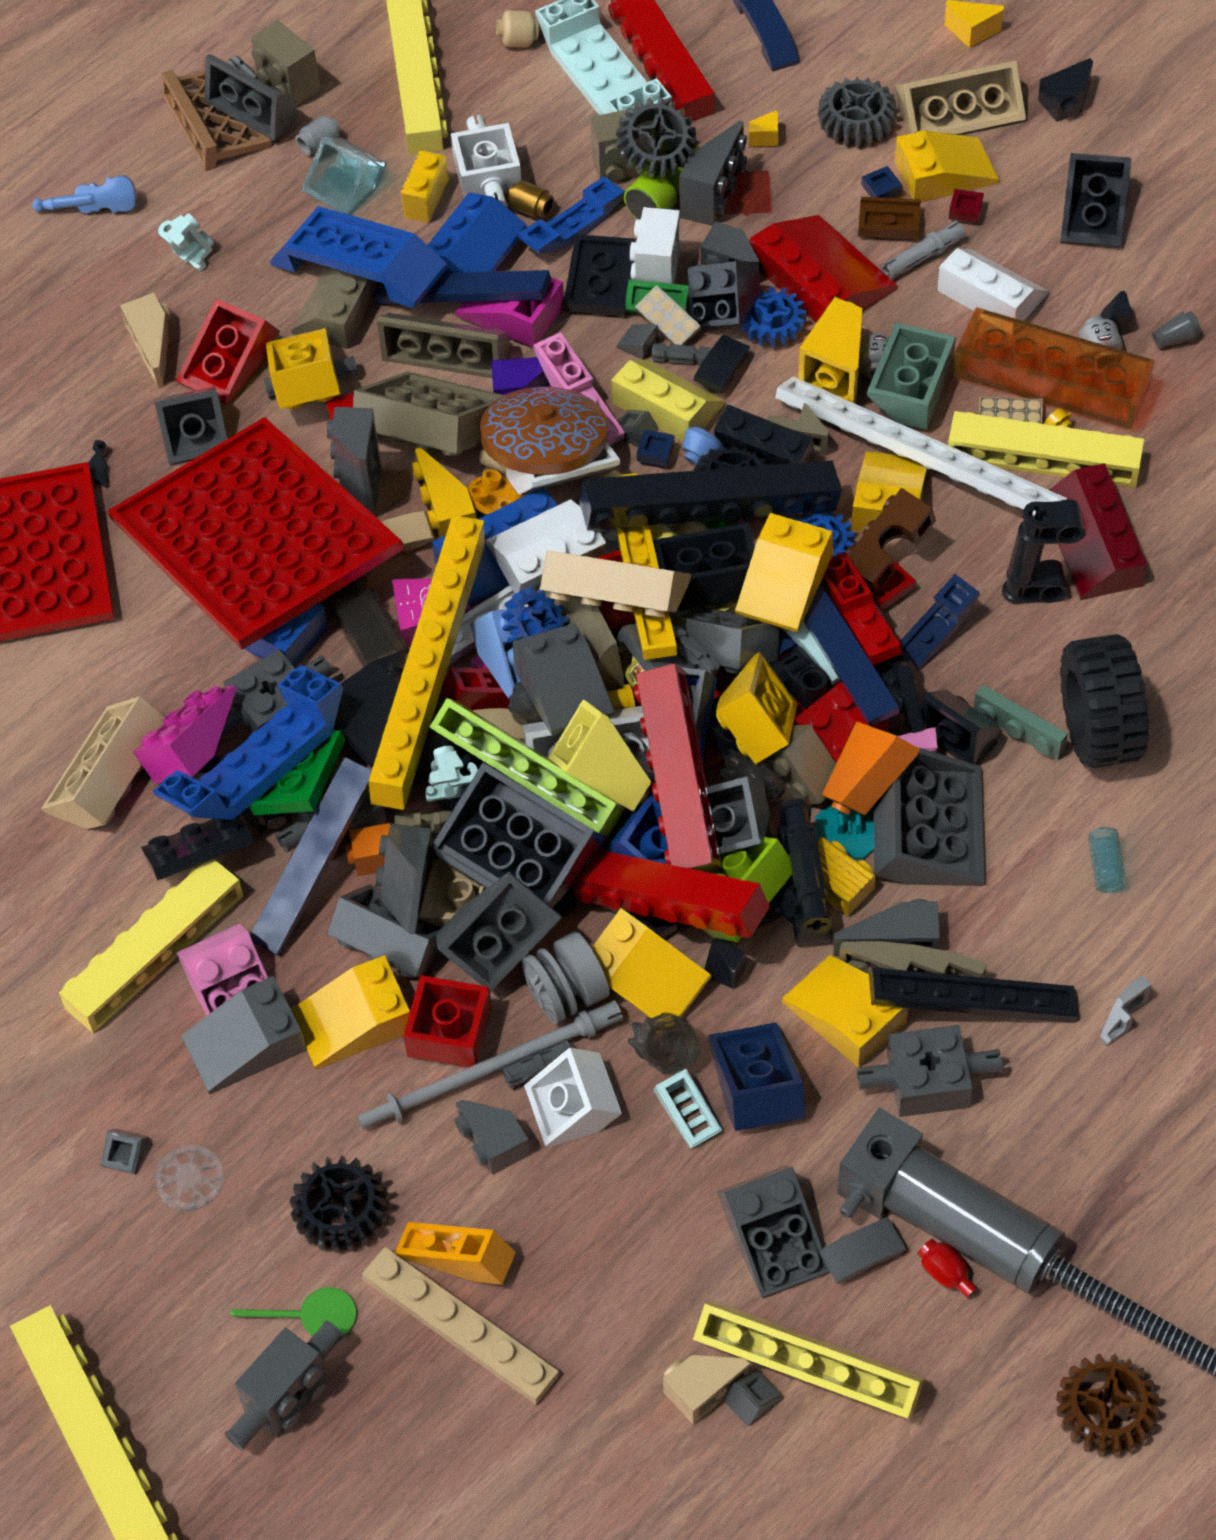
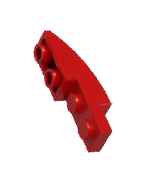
M844 551L832 556L821 582L871 664L875 665L902 654L901 644L873 603L872 592L847 553Z

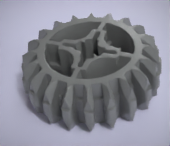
M857 76L855 80L850 81L845 77L843 83L835 81L834 85L826 87L824 95H821L818 108L819 124L821 129L825 130L826 137H833L835 143L844 141L846 147L852 143L856 144L857 148L860 144L865 143L870 147L872 141L880 143L883 136L888 137L891 129H894L897 116L894 94H890L888 87H882L880 81L871 83L869 77L863 81L859 80Z
M650 97L646 100V106L640 101L636 102L635 110L628 108L625 112L626 117L620 118V127L616 129V136L619 138L616 141L617 149H622L620 152L621 159H629L627 163L628 168L638 166V175L642 174L644 170L649 171L650 179L654 177L655 172H659L663 179L666 177L667 170L675 175L678 167L684 168L688 162V157L693 156V149L697 144V140L694 138L697 132L696 127H691L692 117H684V107L676 111L674 109V101L670 102L669 106L664 105L662 97L658 100V104H654ZM654 120V122L648 126L641 125L640 128H637L639 124L645 121ZM664 122L670 125L674 130L667 128ZM656 129H658L657 136L660 137L657 147L654 146L655 140L653 139ZM638 146L644 147L648 154L643 152ZM672 148H676L674 152L668 155L659 156L664 150L672 151Z

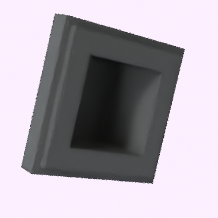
M632 324L617 344V348L644 359L652 349L653 344L659 339L658 325Z
M626 410L617 421L625 432L623 440L635 447H639L644 429L658 431V426L649 411Z
M120 1129L108 1130L100 1166L135 1174L146 1148L148 1136Z
M756 1370L734 1382L724 1401L749 1426L776 1405L783 1396L759 1370Z

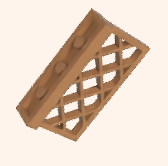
M173 70L162 73V96L205 171L216 168V160L271 148L270 138L239 121L233 120V117L229 115L224 117L214 113L216 108L205 102V95L203 94L205 91V71L179 77L176 76ZM195 85L199 89L195 92L185 89L184 86ZM197 102L210 105V108L206 111L195 107ZM208 121L221 124V127L217 130L206 126ZM227 127L241 132L238 136L226 133L225 130ZM248 133L259 137V139L250 141L244 139V137ZM219 140L232 143V146L219 148L217 143Z

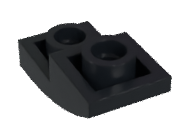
M723 334L703 360L694 375L693 381L702 384L709 390L721 393L733 380L736 369L748 357L751 346Z

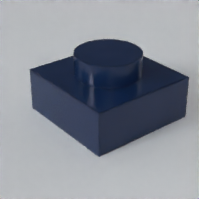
M888 166L862 176L861 185L870 197L892 198L902 194L903 185Z
M644 429L637 450V461L668 467L675 445V435Z

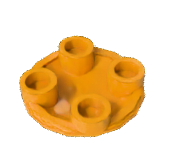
M493 469L485 470L483 476L470 482L467 488L473 507L485 515L529 494L519 495L509 480Z

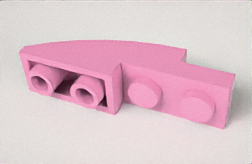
M559 332L534 344L535 353L551 387L572 390L592 399L601 407L606 415L608 423L607 443L612 445L623 440L625 432L592 386V376L562 333Z

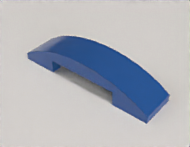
M603 176L583 190L582 200L547 223L539 219L518 233V238L538 253H549L562 249L574 243L576 234L586 235L601 223L623 199L625 191Z

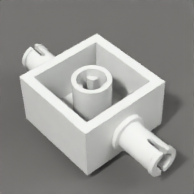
M476 115L478 124H475L474 116H471L466 121L469 130L451 133L453 159L463 198L469 192L493 196L507 208L508 205L504 194L509 192L513 184H517L521 180L520 163L509 123L486 127L483 116Z

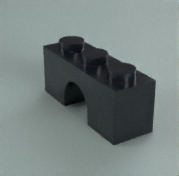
M731 405L726 406L714 428L715 437L722 442L726 449H730L733 444L738 450H743L747 447L748 452H758L767 458L772 465L812 462L815 457L812 437Z

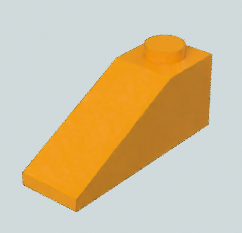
M416 1222L407 1223L394 1254L402 1259L466 1280L503 1285L516 1253L494 1230Z

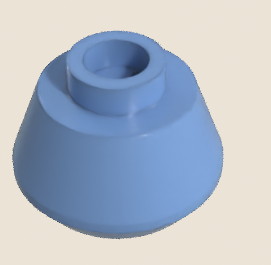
M694 426L685 431L682 450L686 453L684 458L696 466L702 455H706L710 449L717 451L723 444L709 432Z

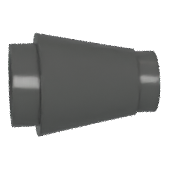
M1192 311L1187 313L1181 312L1152 332V337L1156 346L1161 349L1195 340L1196 336L1201 334V327Z

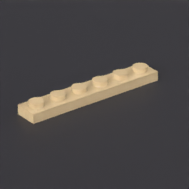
M386 1247L382 1249L362 1273V1278L366 1283L535 1405L538 1404L559 1378V1371Z

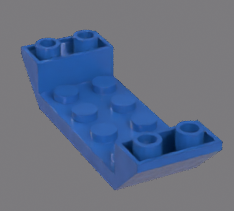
M320 206L304 220L270 260L271 266L296 272L302 263L307 260L384 283L390 301L415 308L448 268L447 263L415 233Z
M300 665L277 685L287 703L285 708L276 712L272 719L259 730L253 732L237 749L227 754L223 761L210 772L204 774L199 781L177 770L167 776L163 783L153 790V793L156 797L192 817L235 819L332 734L343 691L341 683Z

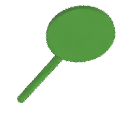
M325 1287L309 1294L304 1300L301 1310L232 1309L230 1315L233 1317L301 1318L304 1329L311 1336L327 1320L342 1332V1336H345L355 1323L356 1307L352 1298L346 1292L338 1288Z

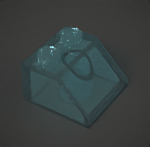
M323 135L301 190L337 211L351 215L376 191L387 163L343 138Z

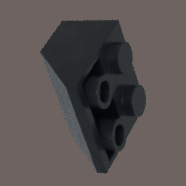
M733 261L688 267L690 316L701 328L744 323L760 294L759 262Z

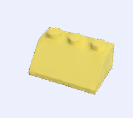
M629 360L611 380L612 403L625 411H649L658 429L667 434L675 435V438L682 442L684 441L685 431L688 428L696 426L703 429L724 406V400L649 360Z

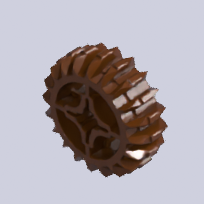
M1099 1353L1095 1357L1094 1364L1085 1357L1081 1360V1369L1074 1365L1071 1366L1068 1372L1069 1377L1061 1379L1060 1387L1063 1390L1057 1391L1056 1401L1060 1403L1057 1406L1056 1414L1058 1417L1064 1418L1061 1423L1062 1430H1073L1070 1437L1072 1443L1079 1441L1081 1438L1085 1440L1083 1445L1085 1452L1089 1451L1092 1445L1097 1446V1452L1100 1457L1104 1456L1106 1448H1111L1112 1454L1117 1457L1121 1453V1446L1131 1454L1135 1450V1442L1144 1445L1148 1439L1146 1433L1152 1434L1155 1431L1156 1424L1153 1420L1158 1419L1160 1415L1159 1408L1155 1407L1159 1402V1395L1151 1392L1154 1388L1153 1380L1142 1381L1145 1374L1144 1368L1132 1371L1131 1359L1126 1360L1124 1365L1117 1363L1118 1357L1116 1354L1111 1356L1110 1362H1105L1103 1356ZM1105 1381V1384L1099 1389H1088L1087 1392L1081 1391L1092 1383ZM1118 1385L1125 1388L1133 1397L1123 1394L1119 1390ZM1107 1393H1110L1109 1402L1111 1403V1409L1107 1418L1105 1416L1106 1408L1104 1401H1106ZM1080 1409L1083 1410L1084 1414L1093 1416L1096 1419L1098 1426L1094 1425L1088 1419H1086V1417L1082 1414ZM1128 1418L1135 1419L1123 1428L1111 1429V1425L1116 1421H1128Z

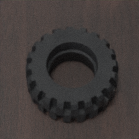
M1118 634L1071 641L1064 647L1063 654L1061 655L1060 686L1063 697V710L1066 716L1065 721L1076 756L1079 757V761L1090 768L1138 761L1145 755L1144 753L1148 748L1149 718L1145 684L1142 680L1140 664L1137 662V655L1135 650H1132V644L1127 638Z

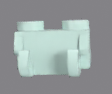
M189 213L184 217L180 215L172 221L167 220L163 222L158 229L160 236L170 245L180 259L185 263L189 262L198 271H202L206 267L204 258L212 251L211 246L214 244V241L203 230L197 231L201 225Z
M443 746L433 751L435 760L430 764L432 772L429 776V783L434 785V787L428 786L426 788V800L431 802L462 797L478 771L476 765L472 762L468 763L467 770L471 774L462 776L459 769L463 768V763L456 751H454L453 746Z

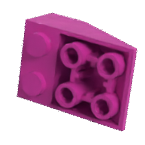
M551 277L543 300L462 302L456 310L455 316L487 329L506 331L509 338L534 347V344L541 340L564 307L563 282Z
M234 685L223 688L214 686L205 692L200 690L192 692L183 700L185 703L183 707L170 712L162 719L164 724L158 730L154 729L141 738L142 744L133 753L155 784L163 783L167 776L177 770L193 777L214 757L236 692Z

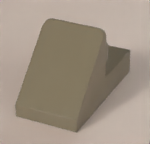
M806 403L803 404L799 421L786 417H767V420L812 437L815 454L827 455L828 430Z

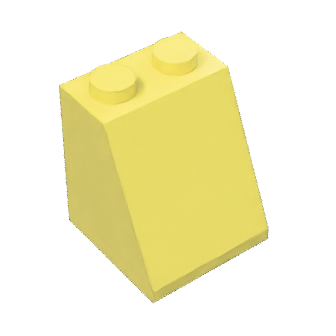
M583 699L548 758L565 773L634 812L637 805H641L646 800L651 781L608 716Z

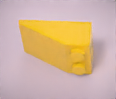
M926 130L896 137L895 164L911 199H921V202L953 195L954 189L970 191L999 184V178L978 137Z
M326 328L266 342L269 372L279 409H297L302 407L304 403L314 400L326 402L333 399L335 395L340 394Z
M866 451L853 503L852 530L864 531L866 525L871 520H876L881 514L886 500L891 495L895 496L900 488H903L922 501L928 468L923 467L921 463L908 457Z
M770 513L757 540L735 614L798 633L833 556L832 531Z
M758 652L750 659L719 698L716 717L725 730L729 729L732 732L740 752L746 757L749 756L754 764H757L789 745L797 702L762 654Z
M622 908L591 948L605 974L609 988L669 1032L672 1031L712 977L711 974Z
M385 955L352 967L291 1009L302 1031L305 1046L315 1070L404 1036L410 1010Z
M829 955L781 998V1002L856 1067H860L888 1041V1034L897 1033L907 1023L908 1008L871 1005L869 974L832 955Z

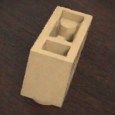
M151 293L122 304L120 308L125 327L154 382L160 388L164 386L170 335L167 320H170L171 316L165 302L159 303L156 295Z

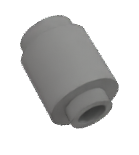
M322 115L300 129L299 134L296 135L297 145L305 155H317L339 140V124L334 118Z

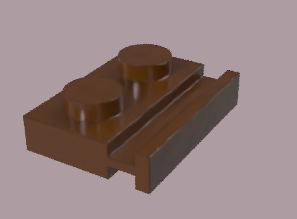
M861 197L858 237L919 239L921 199Z

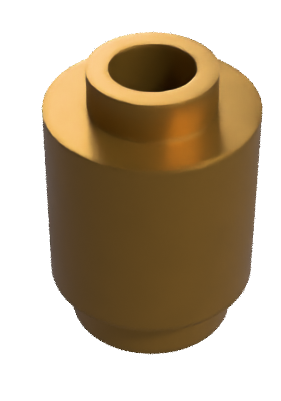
M524 180L513 184L508 192L510 207L534 218H546L554 205V196L550 195L548 190Z

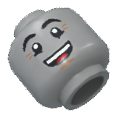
M1100 316L1090 318L1078 333V340L1085 359L1094 362L1096 365H1105L1117 359L1118 354L1123 348L1117 325L1110 319H1103Z
M872 333L861 339L859 373L866 378H873L889 340V337L882 333Z

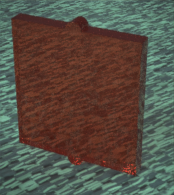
M745 170L743 174L735 172L734 176L737 177V186L733 195L724 193V198H727V207L724 214H744L748 216L752 213H771L769 171L747 172Z

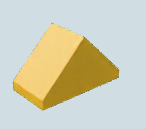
M947 0L944 25L968 48H971L1002 31L1004 6Z

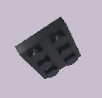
M575 235L563 302L564 311L624 316L628 280L631 278V266L633 261H630L631 242H635V239Z
M238 815L233 820L212 818L201 824L191 823L185 825L176 834L168 837L162 835L151 839L148 845L142 846L141 849L157 881L252 844L254 841L250 830L240 815Z

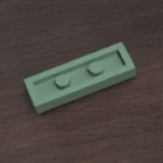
M982 685L975 693L974 709L982 714L990 715L1000 725L999 727L1004 729L1011 737L1023 740L1033 746L1040 754L1049 755L1057 761L1063 755L1068 733L985 685Z

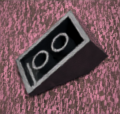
M1070 154L1060 243L1121 248L1131 175V158Z

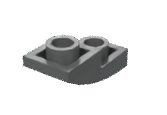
M887 1217L838 1239L822 1248L819 1253L838 1284L866 1273L873 1265L901 1255L906 1247Z

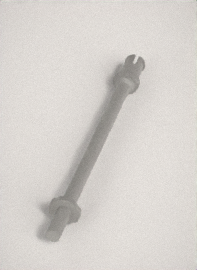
M612 1000L610 1003L592 1011H580L577 1013L578 1017L575 1018L573 1023L397 1099L391 1092L386 1093L388 1103L358 1115V1121L362 1129L391 1116H394L397 1123L403 1121V1111L498 1071L502 1067L529 1057L530 1052L546 1050L578 1035L586 1036L588 1039L594 1037L596 1031L617 1022H622L623 1016L618 1014L621 1010L616 1001Z

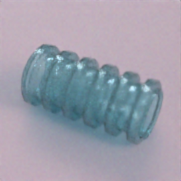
M1100 827L1088 834L1090 852H1092L1093 874L1096 880L1095 887L1098 891L1104 893L1117 892L1126 885L1123 860L1121 858L1122 854L1121 849H1119V834L1116 829L1111 827Z

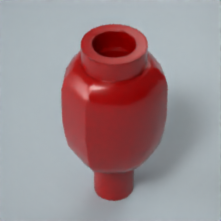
M931 1238L919 1249L917 1254L922 1258L921 1264L923 1269L937 1283L948 1289H958L967 1299L977 1291L978 1288L968 1279L966 1262L948 1244L944 1242L937 1243Z

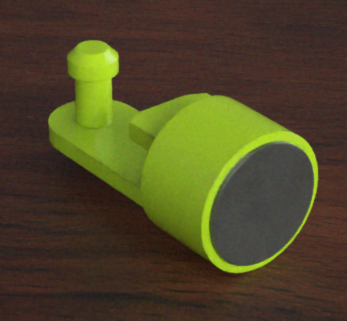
M696 144V147L693 149V151L695 152L696 150H698L700 146ZM678 167L675 175L667 170L666 177L663 179L659 172H655L654 177L650 179L649 171H645L624 193V201L631 214L641 220L643 207L670 210L676 204L677 196L680 194L679 176L683 168Z

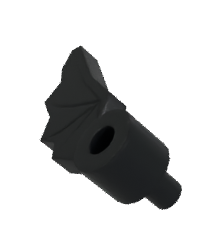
M95 440L93 444L95 454L89 461L91 475L93 476L94 483H100L103 487L107 488L109 487L106 477L107 466L103 462V458L108 455L109 449L104 441Z

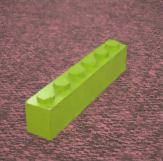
M447 698L430 725V728L599 834L609 836L626 808L565 773L549 758L457 701Z

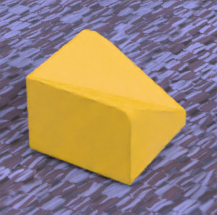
M772 111L748 122L749 147L778 146V111Z

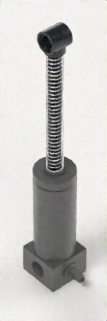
M880 1107L840 1162L837 1194L846 1199L839 1209L844 1217L851 1218L858 1207L881 1220L886 1211L890 1210L1028 1294L1032 1293L1040 1282H1044L1046 1279H1053V1282H1058L1060 1287L1065 1286L1066 1291L1071 1290L1073 1295L1078 1294L1079 1298H1085V1302L1090 1301L1091 1306L1096 1305L1098 1310L1103 1309L1104 1313H1110V1317L1115 1316L1117 1321L1122 1320L1123 1325L1127 1323L1129 1329L1135 1328L1136 1332H1142V1336L1147 1335L1148 1340H1155V1344L1160 1343L1161 1348L1167 1347L1168 1351H1174V1355L1179 1354L1180 1359H1187V1363L1192 1362L1193 1367L1199 1366L1200 1371L1204 1369L1206 1375L1211 1373L1212 1377L1216 1378V1349L1211 1348V1344L1208 1346L1204 1344L1205 1340L1201 1342L1198 1340V1336L1194 1338L1191 1336L1192 1333L1187 1334L1185 1329L1182 1331L1178 1328L1179 1325L1176 1327L1172 1325V1321L1170 1323L1167 1322L1166 1317L1164 1319L1160 1318V1314L1155 1315L1153 1310L1150 1312L1147 1310V1306L1145 1308L1140 1306L1141 1302L1137 1304L1134 1302V1299H1128V1295L1125 1297L1121 1294L1122 1291L1118 1293L1115 1291V1287L1113 1289L1108 1287L1109 1283L1105 1285L1102 1283L1103 1280H1096V1276L1094 1278L1091 1277L1090 1272L1086 1274L1083 1272L1084 1269L1080 1270L1077 1268L1078 1265L1074 1267L1071 1265V1261L1069 1263L1064 1261L1065 1257L1061 1259L1060 1247L1064 1240L1065 1232L1050 1225V1223L921 1148L923 1133Z

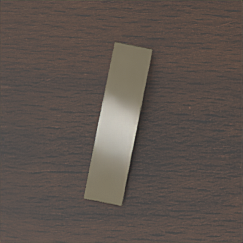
M882 941L842 942L840 946L839 959L867 974L874 967L985 978L987 963L953 952L920 945Z

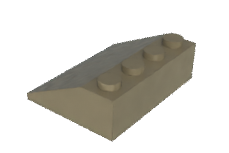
M407 371L354 390L353 408H373L377 435L390 436V439L395 442L409 441L416 443L418 448H436L442 450V453L445 455L458 456L461 455L462 451L470 449L481 439L480 423L482 415L494 401L504 395Z

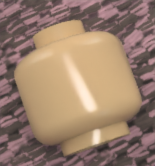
M508 9L504 12L502 19H497L496 36L501 37L505 47L529 48L533 41L538 39L539 23L529 10Z

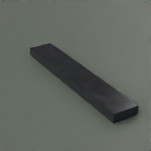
M874 967L869 972L871 1005L1074 1023L1078 1018L1074 986Z

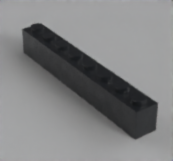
M833 460L583 479L579 502L587 530H607L610 528L641 527L659 524L671 525L674 523L723 519L733 520L748 517L762 518L769 516L770 513L776 515H796L799 513L836 511L842 487Z

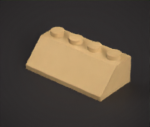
M1016 60L895 84L900 115L908 134L923 130L959 134L1026 119Z
M546 550L540 590L551 591L550 598L569 601L570 595L582 597V604L601 607L602 600L614 602L613 609L633 612L634 606L646 608V615L665 618L666 611L677 612L690 582L691 574Z
M141 696L107 706L41 810L84 829L108 824L115 815L114 808L118 801L123 799L131 790L132 784L130 782L135 774L143 769V766L133 752L142 744L140 740L144 735L154 729L158 730L164 724L162 722L164 716Z

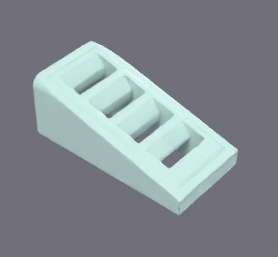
M687 1069L682 1070L654 1087V1093L690 1149L722 1132L721 1127ZM683 1086L686 1092L671 1099L669 1093ZM688 1098L692 1099L693 1104L678 1111L676 1105ZM698 1109L701 1115L685 1123L683 1117ZM706 1121L709 1127L693 1136L690 1129Z

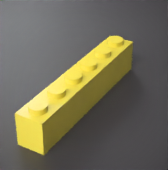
M954 411L948 440L949 446L998 468L1064 478L1073 470L1105 463L1114 485L1136 488L1144 439L1129 435L1122 436L1099 431L1074 429L1067 426H1054L1033 421L1026 422Z
M215 859L196 865L190 871L188 877L178 886L170 888L156 906L147 909L140 916L136 924L128 931L120 933L105 952L96 955L85 970L77 977H73L65 983L63 989L59 992L65 1010L94 1034L178 957L177 952L189 947L243 898L239 879Z
M715 1301L705 1303L693 1338L695 1341L907 1419L914 1413L925 1380L924 1377Z

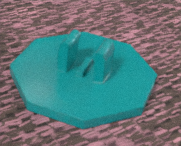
M832 801L815 816L817 841L820 837H824L829 842L837 841L846 849L847 855L854 860H864L874 851V809L871 808L866 815L851 811L848 816L831 808Z

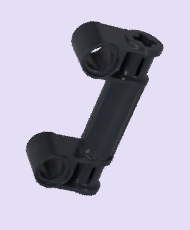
M1069 499L1053 502H1030L1023 509L1024 521L1021 522L1018 528L1006 572L1007 581L1002 586V595L1008 602L1013 604L1058 602L1068 594L1062 563L1058 560L1040 561L1045 544H1073L1085 537L1086 530L1080 504L1075 500Z
M796 646L792 649L790 655L780 661L774 660L769 664L789 693L802 707L809 708L827 693L828 679L826 672L810 658L809 654L802 647ZM718 696L713 700L707 741L724 759L738 761L745 756L738 749L736 738L729 729L725 730L717 720L716 709L721 697Z
M802 798L791 799L781 805L780 821L777 827V838L790 858L796 892L795 914H793V932L796 945L832 941L833 924L827 910L828 896L824 883L816 830L813 823L810 822L812 808L810 802Z

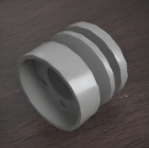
M575 931L554 942L556 959L546 949L541 948L536 953L537 959L533 955H528L522 958L521 961L526 983L533 999L554 1024L564 1021L565 1013L569 1016L577 1013L575 996L584 1006L590 1007L610 995L609 986L599 961L586 940Z

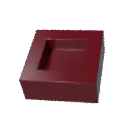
M954 189L948 219L978 223L984 193Z

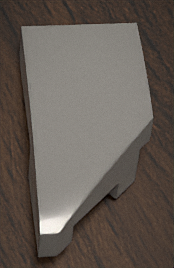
M1143 975L1134 980L1117 998L1100 1038L1106 1046H1109L1130 1031L1133 1019L1130 1013L1148 1001L1151 984Z

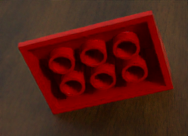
M820 215L773 223L750 237V245L759 260V272L780 291L785 288L787 296L793 293L797 294L796 302L803 301V310H806V315L815 323L818 322L834 297L846 302H852L856 306L863 308L862 311H864L897 289V284Z

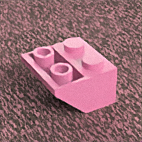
M237 924L177 952L188 981L206 1016L240 990L268 978L251 937L241 924Z

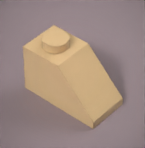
M691 1355L683 1362L680 1360L676 1361L666 1370L663 1378V1392L694 1425L725 1399L734 1382L750 1374V1363L744 1358Z

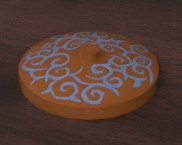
M531 387L508 393L494 401L482 415L480 437L486 453L504 467L527 474L551 475L576 470L596 459L607 443L608 423L601 407L583 394L558 387Z

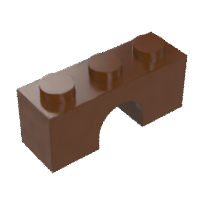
M900 488L895 496L891 495L886 500L878 518L871 520L866 525L862 538L856 545L850 546L846 551L870 591L875 595L880 593L897 571L893 558L883 552L886 544L893 539L904 538L917 546L936 522L933 508L903 488Z

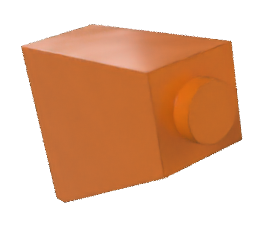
M856 722L823 790L822 796L832 800L831 808L849 816L851 811L866 815L918 755L920 748L896 735Z

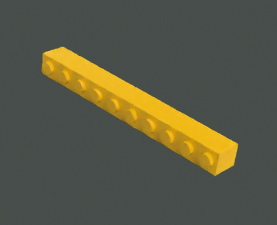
M456 515L451 517L368 781L371 804L401 810L405 809L485 547L484 520Z

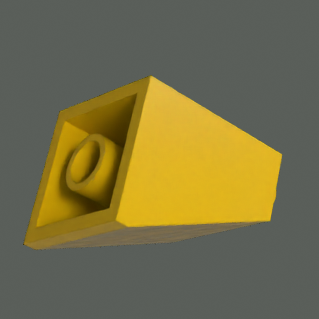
M834 297L799 347L798 379L856 404L863 308L856 306L852 302H846Z

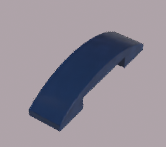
M732 0L739 13L746 15L762 44L761 53L772 72L799 64V58L790 33L773 0Z
M956 574L933 597L935 603L899 641L901 644V655L912 662L917 672L950 639L980 596L978 590Z

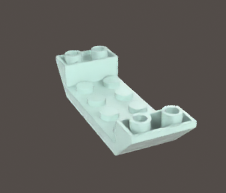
M558 0L535 10V15L550 53L599 115L634 108L635 103L638 101L646 106V100L649 97L653 100L654 104H658V100L661 97L664 99V104L672 101V96L657 78L649 82L644 79L600 24V9L595 0Z

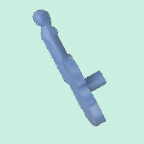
M119 175L113 178L108 176L103 185H97L95 182L79 185L74 195L51 197L46 200L35 198L32 207L38 213L44 209L55 210L76 206L82 213L99 212L101 208H109L115 214L117 211L127 212L133 209L137 202V193L133 181L128 176Z

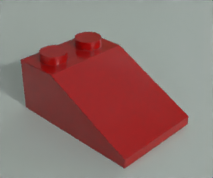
M215 298L175 381L193 390L215 386L219 401L228 405L267 359L266 342L276 340L280 330L258 316Z

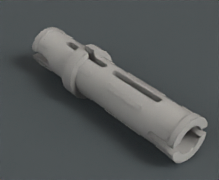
M954 221L940 231L928 233L921 242L899 253L892 259L881 264L882 272L891 280H894V278L912 269L924 260L934 255H941L948 246L965 238L964 228L958 221Z

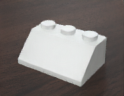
M956 248L939 267L938 291L1013 333L1048 295V290L971 249Z
M606 443L603 451L596 459L576 470L560 474L536 475L518 472L506 467V477L516 492L521 495L531 493L543 487L561 485L569 481L606 472L620 465V459L610 445Z
M571 499L486 540V544L515 594L521 590L524 591L530 587L536 588L541 585L546 550L596 558L602 555L606 545L598 529L587 530L581 507Z

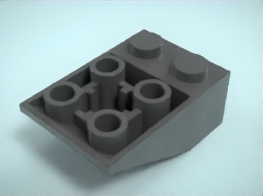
M738 121L696 150L693 156L688 157V162L679 176L680 218L713 226L719 215H724L727 207V197L729 194H734L737 186V176L739 173L743 174L747 164V156L744 155L747 135H744L743 121Z
M783 1166L717 1191L729 1227L761 1297L830 1272L819 1253L822 1247L793 1167Z

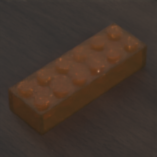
M976 307L955 351L953 376L1024 398L1042 399L1044 404L1132 430L1151 385L1155 360Z

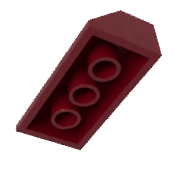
M1103 463L1073 470L1049 490L1069 500H1075L1080 504L1086 530L1085 537L1073 544L1058 543L1080 600L1143 587L1147 563L1106 464Z

